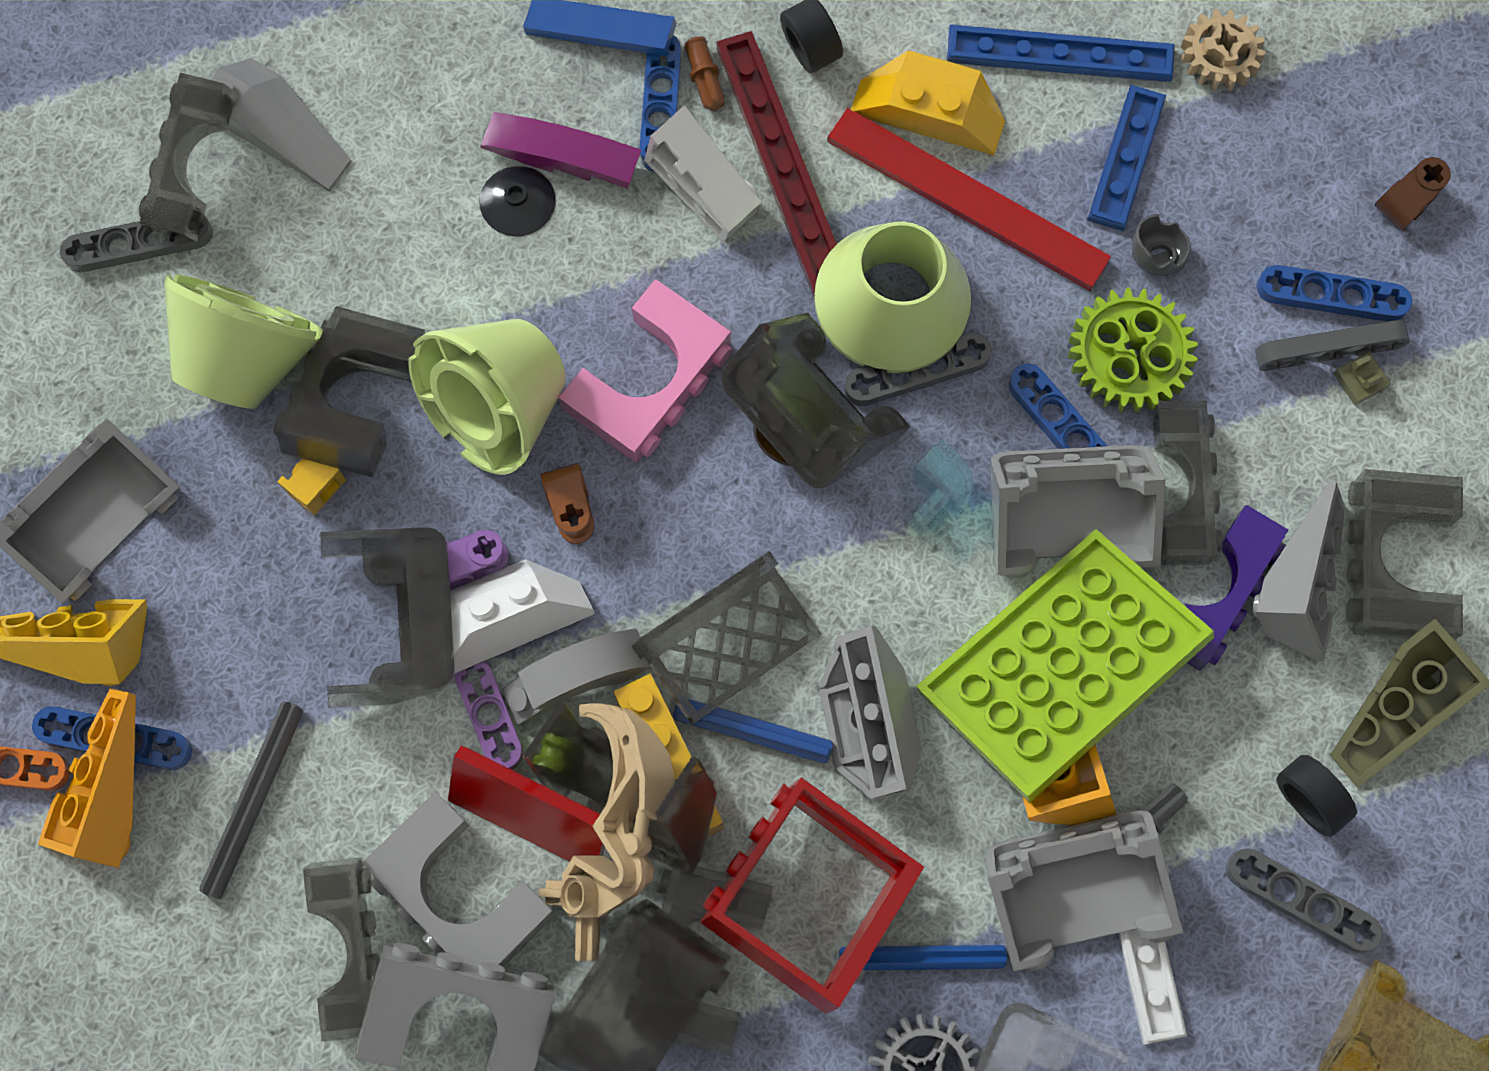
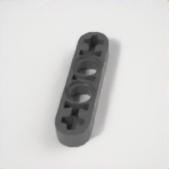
M186 211L74 234L63 241L60 247V256L71 270L87 272L201 248L210 242L213 229L204 214L198 211ZM192 223H197L200 227L197 229V236L191 237L186 231L191 229ZM175 226V228L179 232L176 233L177 237L179 238L178 241H175V236L173 234V231L171 230V227ZM155 230L166 232V238L162 244L158 246L147 245V237L151 232ZM117 238L128 240V246L122 253H109V245L113 240ZM96 242H98L99 250L102 253L101 257L94 251L98 250L95 245ZM83 246L87 252L82 253V259L77 261L73 255L77 253V247Z
M1397 320L1270 341L1258 346L1255 349L1259 370L1268 371L1305 365L1306 360L1317 359V362L1344 358L1343 354L1354 352L1356 356H1359L1369 351L1370 353L1395 350L1406 346L1410 339L1405 322Z
M970 333L962 335L952 348L955 349V357L965 354L968 345L973 344L975 349L982 348L983 350L980 352L979 360H974L971 355L959 358V367H955L954 355L950 350L942 357L947 362L945 371L933 373L927 367L909 371L910 380L903 385L891 382L887 370L867 365L856 368L846 377L845 395L854 405L868 406L985 368L989 362L992 352L991 344L981 334ZM881 372L882 384L886 390L881 391L880 383L869 387L867 395H862L860 390L853 391V388L856 387L857 379H862L865 384L876 382V373Z
M1241 849L1232 854L1227 860L1226 874L1234 885L1343 947L1360 953L1376 948L1381 942L1382 928L1378 920L1372 915L1253 849ZM1250 858L1253 860L1252 869L1262 875L1267 873L1268 868L1273 870V873L1266 879L1263 890L1257 887L1263 881L1262 879L1254 875H1249L1245 879L1239 876L1241 868L1236 865L1237 861L1243 862ZM1278 878L1288 879L1293 884L1295 894L1291 901H1280L1274 895L1273 885ZM1315 900H1325L1332 907L1333 915L1328 923H1320L1313 918L1311 907ZM1344 911L1349 913V916L1344 920L1352 926L1361 925L1363 922L1367 925L1365 932L1371 936L1370 940H1362L1357 943L1354 941L1356 933L1347 927H1341L1339 933L1334 931V928L1342 921Z

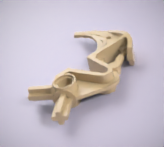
M593 703L579 705V716L590 717L604 727L610 741L613 757V779L608 802L594 823L593 828L613 861L605 856H573L562 874V880H546V888L539 889V897H545L546 905L562 906L566 913L569 914V917H576L575 961L599 960L600 917H607V914L638 896L643 888L648 887L652 882L654 870L652 862L647 855L652 847L651 839L647 835L650 819L660 820L675 809L674 772L670 755L661 739L633 711L614 705Z

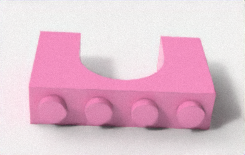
M657 279L653 281L632 307V314L635 323L664 342L674 352L678 360V367L671 382L656 394L646 397H630L618 393L589 371L582 368L558 397L561 409L635 463L638 462L642 455L649 457L656 450L661 441L658 435L666 425L673 427L680 420L685 411L682 405L690 395L697 397L704 390L709 381L706 375L714 365L720 368L728 360L733 350L730 347L731 331Z

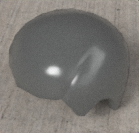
M1153 214L1141 219L1132 237V257L1140 268L1152 274L1168 276L1177 273L1184 268L1192 252L1190 238L1180 229L1179 223H1164L1160 220L1159 214ZM1155 249L1166 250L1165 252L1158 253L1155 255L1151 254V252Z

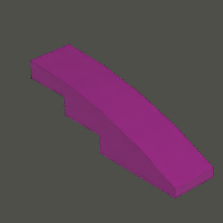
M493 112L480 147L551 173H553L554 169L587 181H590L591 177L594 176L627 189L641 153V149L603 136L564 125Z

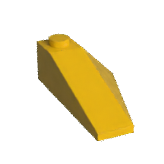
M108 599L96 601L94 605L96 611L73 614L72 605L58 607L57 612L47 614L39 620L35 619L32 612L0 616V659L83 684H102L103 686L121 684L140 661L148 607L146 599Z

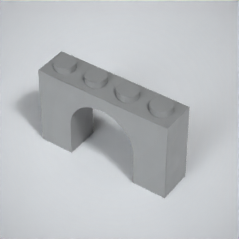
M435 791L361 863L370 872L365 879L381 896L388 891L398 901L393 909L405 922L411 926L417 921L427 932L422 939L436 954L445 951L446 953L461 957L463 963L479 966L481 962H490L504 967L556 914L524 881L487 916L478 921L467 924L450 923L441 919L434 912L426 891L429 870L439 855L469 827L467 822Z
M395 943L394 947L383 946L357 1042L356 1059L399 1068L409 1029L418 1010L429 1000L447 993H463L483 1002L490 1009L496 1021V1028L484 1071L535 1070L555 998L553 983L547 982L545 976L534 972H523L522 976L507 973L504 967L490 962H481L479 966L463 963L461 957L450 953L441 952L437 954V957L420 953V949L416 946L406 943Z

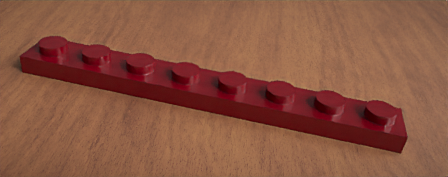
M749 31L716 41V49L813 298H815V286L819 270L829 252L837 245L753 32Z

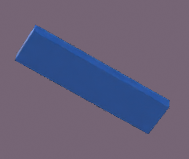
M532 0L523 29L526 35L667 56L677 23L673 16L566 0Z
M1130 84L1087 218L1088 221L1121 231L1125 230L1164 106L1166 94Z

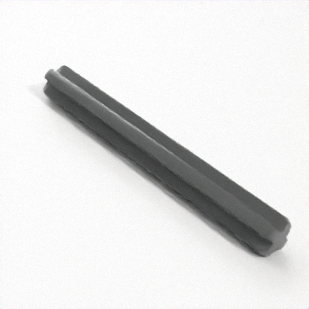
M285 701L280 703L200 884L199 891L202 894L220 899L226 890L303 714V710L293 703Z

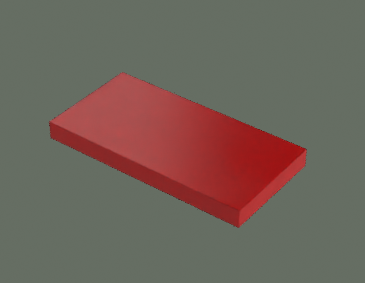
M460 746L453 757L448 801L569 862L573 856H603L605 846L593 828L594 823L600 816L599 813L465 746Z

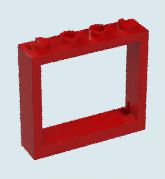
M801 777L789 787L783 784L770 802L775 809L768 819L761 817L749 833L748 838L753 842L745 854L739 851L726 868L725 872L730 877L723 888L717 885L706 898L702 907L707 912L700 923L820 1011L827 1014L838 1009L843 1003L923 871L924 866ZM794 806L890 875L824 985L818 983L724 914Z

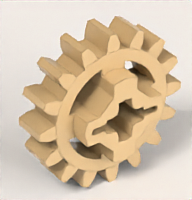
M1214 9L1210 19L1201 14L1196 24L1191 23L1189 25L1186 36H1184L1181 48L1184 50L1181 61L1190 63L1187 70L1188 75L1195 73L1200 75L1198 84L1202 85L1209 80L1212 81V90H1217L1220 83H1225L1226 88L1230 91L1233 89L1236 80L1239 84L1245 86L1250 76H1256L1266 53L1261 50L1265 38L1255 37L1259 26L1256 24L1248 27L1246 25L1247 15H1243L1237 20L1234 18V11L1229 9L1226 17H1221L1218 9ZM1209 34L1210 37L1204 38L1203 43H1199L1201 38ZM1247 56L1245 62L1237 66V61Z

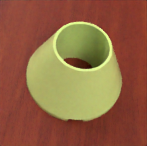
M891 222L860 229L845 237L829 252L817 276L814 300L820 326L828 340L841 354L863 367L865 364L887 370V373H903L915 371L936 362L954 347L961 337L969 318L971 290L963 265L944 242L917 224ZM883 263L903 264L911 267L924 278L930 292L913 301L890 300L881 296L870 287L864 277V273L870 268Z
M167 274L164 287L171 379L178 385L199 395L229 405L255 409L321 338L323 329L320 326L280 306H276L275 309L255 301L256 297L198 278L175 274L173 280L171 278L172 275Z
M509 319L431 331L419 337L413 343V346L416 347L415 354L409 357V373L416 396L433 426L443 438L451 434L466 449L460 455L476 467L499 475L510 474L516 471L527 460L565 385L564 366L554 345L542 331L522 319Z

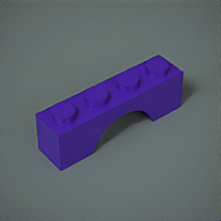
M1247 504L1237 515L1218 546L1226 557L1231 570V586L1227 596L1221 601L1210 605L1184 604L1214 631V639L1187 662V664L1199 671L1208 663L1214 666L1217 664L1227 648V644L1223 643L1222 639L1229 629L1236 632L1248 613L1242 606L1248 596L1255 598L1260 593L1265 578L1262 573L1268 563L1274 565L1286 547L1282 540L1287 534L1288 529Z

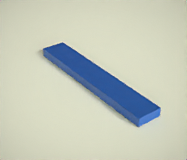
M950 24L946 61L966 65L1171 82L1173 79L1175 44Z

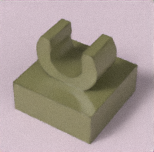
M1370 351L1337 368L1333 373L1354 406L1387 389L1391 385Z

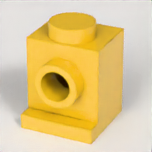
M324 450L321 454L314 451L309 458L304 457L293 468L292 477L289 480L281 476L277 482L289 496L315 516L344 484L346 479L339 470L343 466L341 462L331 453Z

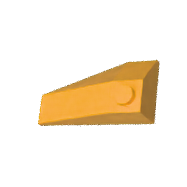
M109 689L87 733V740L90 745L80 759L74 758L69 768L74 777L65 793L57 791L46 817L38 845L72 857L119 868L122 858L126 856L130 848V833L133 825L135 694Z
M1096 745L1088 750L1030 803L1023 797L1029 821L1075 825L1117 815Z

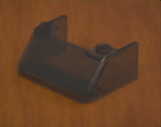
M426 527L320 532L321 558L362 556L363 572L371 583L378 586H397L401 662L385 663L375 668L370 675L369 684L327 686L328 708L392 705L446 688L452 681L455 665L448 552L444 536L439 531Z
M560 701L523 754V757L541 785L601 814L607 805L613 779V757L610 741L607 734L599 728L591 727L586 729L581 727L569 706ZM694 756L690 758L683 771L675 779L674 785L657 809L655 815L658 820L650 819L647 834L652 842L651 850L647 854L648 857L687 874H693L702 860L718 795L714 788V781L708 776L700 759Z

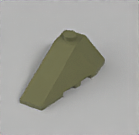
M1433 619L1400 646L1330 756L1358 788L1489 687V679L1436 619Z

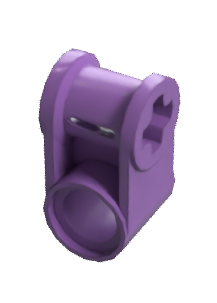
M485 529L461 539L440 544L429 550L427 557L439 591L441 593H450L455 586L465 585L503 569L508 563L509 553L499 535ZM491 545L493 548L491 549L492 556L485 559L483 556L485 554L484 547Z

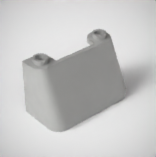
M106 418L0 521V548L61 603L68 597L75 602L92 585L87 580L91 572L148 515L152 514L155 510L163 514L179 498L174 492L180 486Z
M1135 445L1008 451L995 454L991 458L994 553L998 576L1023 577L1035 568L1036 558L1064 557L1095 529L1102 533L1143 570L1160 567L1165 478L1154 454L1149 449Z
M1147 811L1126 812L997 843L986 851L988 880L1013 971L1022 969L1025 971H1037L1043 969L1054 956V947L1137 929L1140 937L1149 939L1153 943L1165 942L1173 938L1174 935L1183 933L1159 836L1152 815Z

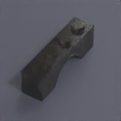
M180 72L178 82L173 84L169 95L171 108L168 119L162 123L159 132L161 145L158 156L153 159L149 169L150 186L147 195L142 198L139 206L140 224L156 232L197 242L207 204L194 194L189 185L187 162L191 151L200 140L212 133L226 131L228 128L237 93L225 83Z
M1159 401L1152 412L1154 450L1173 459L1183 470L1188 482V498L1185 506L1163 519L1161 565H1210L1217 556V553H1221L1222 533L1220 529H1215L1214 514L1219 513L1220 498L1219 492L1213 490L1212 476H1215L1217 472V456L1215 452H1210L1209 438L1214 436L1213 414H1208L1207 401Z
M362 857L310 863L303 869L307 912L323 917L331 922L342 935L347 950L346 968L341 979L325 989L317 998L321 1041L359 1038L380 961L379 954L372 953L371 937L376 936V918L374 911H368L366 894H370L372 890L369 868H363Z

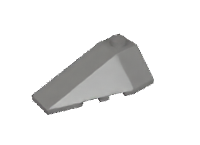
M252 58L219 68L197 96L208 118L328 191L332 189L351 163L350 158L284 78Z
M1337 482L1327 483L1264 578L1261 594L1256 595L1253 602L1254 617L1259 619L1267 637L1315 661H1324L1332 628L1333 614L1327 612L1326 590L1336 591L1337 578L1335 576L1334 559L1330 554L1340 553L1345 505Z

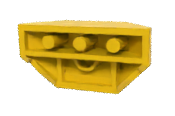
M910 50L862 78L851 106V110L869 120L993 156L995 155L1005 124V119L980 70Z

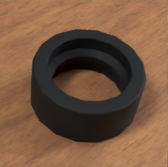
M1300 755L1283 769L1276 778L1284 798L1308 825L1324 836H1334L1357 815L1356 804L1344 785L1327 767L1309 755Z

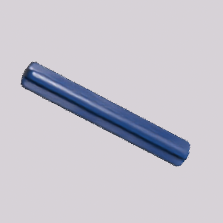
M679 697L674 707L673 718L676 721L823 764L827 763L830 759L833 742L829 739L685 697Z
M1003 945L876 946L863 970L1003 969L1007 965V951ZM846 947L839 949L838 958L841 957Z

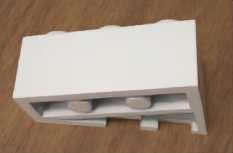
M685 105L650 136L644 161L723 242L758 211L761 201L757 190L751 183L740 176Z

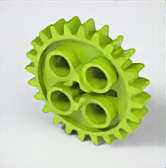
M1126 287L1122 298H1119L1117 293L1111 290L1107 297V303L1098 296L1093 303L1094 309L1085 306L1081 314L1083 319H1076L1073 326L1076 332L1071 333L1068 343L1075 346L1070 348L1068 358L1078 360L1073 364L1071 372L1084 374L1078 384L1079 387L1091 384L1093 389L1089 397L1092 399L1100 393L1105 396L1103 401L1104 407H1107L1112 400L1118 401L1119 412H1123L1127 403H1132L1135 413H1139L1144 402L1154 411L1158 406V398L1165 404H1169L1173 398L1172 392L1180 395L1185 387L1182 381L1189 382L1193 375L1189 368L1195 366L1198 358L1191 355V353L1195 352L1198 342L1187 340L1193 334L1194 327L1182 328L1181 326L1187 315L1185 313L1177 316L1172 314L1176 303L1172 302L1163 307L1160 305L1162 294H1157L1151 301L1147 299L1146 289L1143 288L1138 297H1133L1130 287ZM1119 320H1123L1125 322V325L1127 327L1126 331L1122 323L1119 322ZM1135 323H1147L1152 328V332L1139 330ZM1100 333H1108L1114 337L1116 342L1112 344L1105 343L1098 335ZM1129 342L1130 347L1132 349L1126 350L1127 344ZM1137 349L1140 350L1138 356H1136V353H1135L1134 350H1137ZM1160 357L1165 361L1167 367H1156L1149 358ZM1122 368L1128 372L1130 378L1120 379L1114 375L1112 369ZM1139 369L1143 377L1147 379L1146 381L1141 380Z

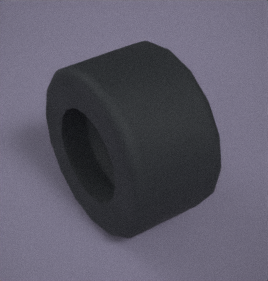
M803 0L780 13V23L786 40L796 58L808 73H814L843 57V46L838 31L819 0Z

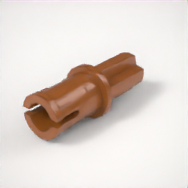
M702 36L693 37L684 43V50L687 53L692 69L690 79L697 85L703 107L709 109V111H716L724 106L725 103L717 77L719 75V68L713 64L707 39Z

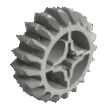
M924 1014L916 1015V1028L914 1029L911 1028L907 1018L900 1019L899 1023L903 1033L898 1035L892 1027L886 1028L885 1033L892 1041L891 1044L887 1045L881 1040H876L874 1043L876 1049L884 1052L883 1058L870 1056L868 1059V1063L872 1066H880V1071H890L892 1061L900 1065L905 1071H915V1068L907 1064L906 1061L914 1066L920 1062L923 1067L925 1066V1061L931 1062L937 1054L932 1064L934 1065L932 1071H942V1061L949 1047L959 1062L960 1071H985L982 1065L970 1066L969 1059L979 1056L980 1051L978 1048L967 1052L963 1049L962 1046L971 1039L969 1033L961 1035L956 1040L952 1036L957 1030L958 1024L954 1021L950 1022L944 1032L940 1030L942 1017L939 1015L933 1017L931 1028L926 1027ZM916 1037L937 1039L933 1048L924 1058H915L899 1050V1048L906 1041Z

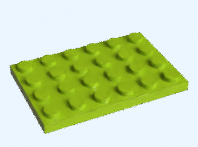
M1095 529L916 685L918 693L1030 803L1213 640L1214 631L1102 533Z

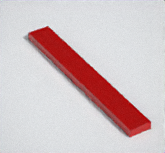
M848 107L827 136V142L1088 291L1092 290L1111 259V256Z

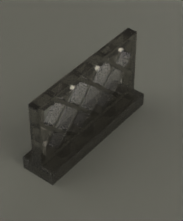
M770 551L649 631L631 646L640 660L645 657L691 725L821 635L816 625L775 567L779 563ZM769 581L780 595L778 608L758 604L760 588ZM752 594L751 602L743 601V599ZM786 605L790 609V611L785 610ZM734 606L749 610L747 630L726 626L728 609ZM756 612L777 616L774 636L754 632ZM720 616L719 624L711 622ZM784 618L797 620L807 635L798 641L782 638ZM700 628L718 631L715 652L694 647L696 631ZM725 633L745 637L743 658L722 653ZM688 637L687 646L678 644ZM753 639L773 643L771 660L767 663L750 659ZM780 645L788 646L787 649L779 653ZM668 650L686 653L683 674L668 671L659 656ZM693 655L714 659L711 680L690 676ZM721 661L741 665L740 678L737 684L732 685L718 682ZM748 667L758 668L747 676ZM675 680L682 681L681 688L678 686ZM688 683L710 687L707 705L698 711L694 709L686 697ZM717 689L725 690L724 693L715 698Z

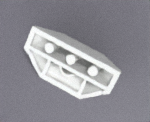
M525 559L451 590L429 645L443 678L592 616L595 613L580 581Z

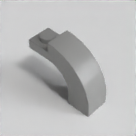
M637 629L616 631L570 645L530 664L518 672L519 678L503 687L502 690L516 725H524L576 695L595 688L622 684L651 667L652 663Z

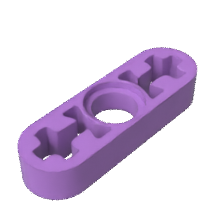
M483 661L455 673L457 687L485 757L511 770L515 769L522 761L523 747L491 668ZM475 667L478 673L485 671V675L480 678V683L485 693L493 689L494 694L478 697L474 686L470 682L464 684L463 680L469 677L468 670ZM470 697H478L473 703L469 699ZM486 704H495L501 710L498 722L490 726L481 724L478 720V712L481 707ZM506 725L509 731L500 732L503 741L507 746H515V750L510 752L511 760L508 762H504L500 757L493 758V754L498 751L495 738L491 736L486 741L484 737L485 734H494L501 731Z

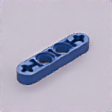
M674 35L670 44V51L667 54V67L660 66V55L649 53L646 55L639 149H641V163L652 172L655 171L644 159L650 136L660 127L651 125L649 118L657 112L665 113L671 118L678 111L681 45L678 38ZM660 78L668 79L673 84L672 88L665 93H658L651 86L655 80Z
M1282 265L1267 267L1261 273L1256 284L1259 296L1269 303L1386 322L1402 319L1412 305L1410 292L1404 286L1396 283ZM1272 277L1279 278V284L1285 285L1281 287L1279 292L1273 291L1272 284L1267 283L1270 282ZM1295 279L1299 280L1295 289V295H1292L1291 292L1294 287L1289 286L1293 284ZM1307 283L1319 284L1324 290V297L1321 299L1309 298L1304 291V285ZM1346 289L1357 290L1363 297V303L1358 306L1348 304L1343 298V291ZM1373 292H1376L1374 300L1379 301L1371 308L1369 305L1373 298ZM1389 295L1395 296V302L1401 304L1396 310H1391L1390 304L1383 302L1386 301Z
M1030 363L1019 365L1014 369L1009 381V390L1012 396L1058 449L1070 448L1067 444V437L1073 433L1084 435L1088 440V447L1107 446L1042 369ZM1021 375L1026 379L1030 377L1036 379L1033 388L1039 395L1044 390L1048 392V394L1038 400L1036 405L1032 403L1036 394L1031 388L1027 386L1021 389L1019 387ZM1047 404H1055L1063 411V418L1057 422L1047 421L1042 415L1041 408Z
M48 706L41 709L35 715L32 721V730L38 740L46 744L86 753L89 745L84 743L83 732L89 725H92L96 715ZM55 716H57L58 722L73 727L72 734L54 730L51 736H49L50 731L46 730L44 725L46 721L53 722ZM135 723V732H139L142 735L143 744L134 753V763L166 770H178L189 762L192 756V747L186 737L175 731ZM173 740H176L175 745L181 748V753L179 756L172 755L170 761H167L168 757L165 754L151 750L152 744L154 742L168 747L171 746ZM151 751V758H146Z

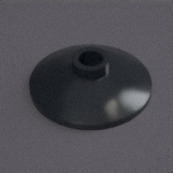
M511 166L493 174L484 184L479 200L480 210L487 224L497 232L508 236H524L541 229L551 218L556 202L555 192L548 178L541 172L526 166ZM515 191L523 193L522 197L517 200H513L509 196Z

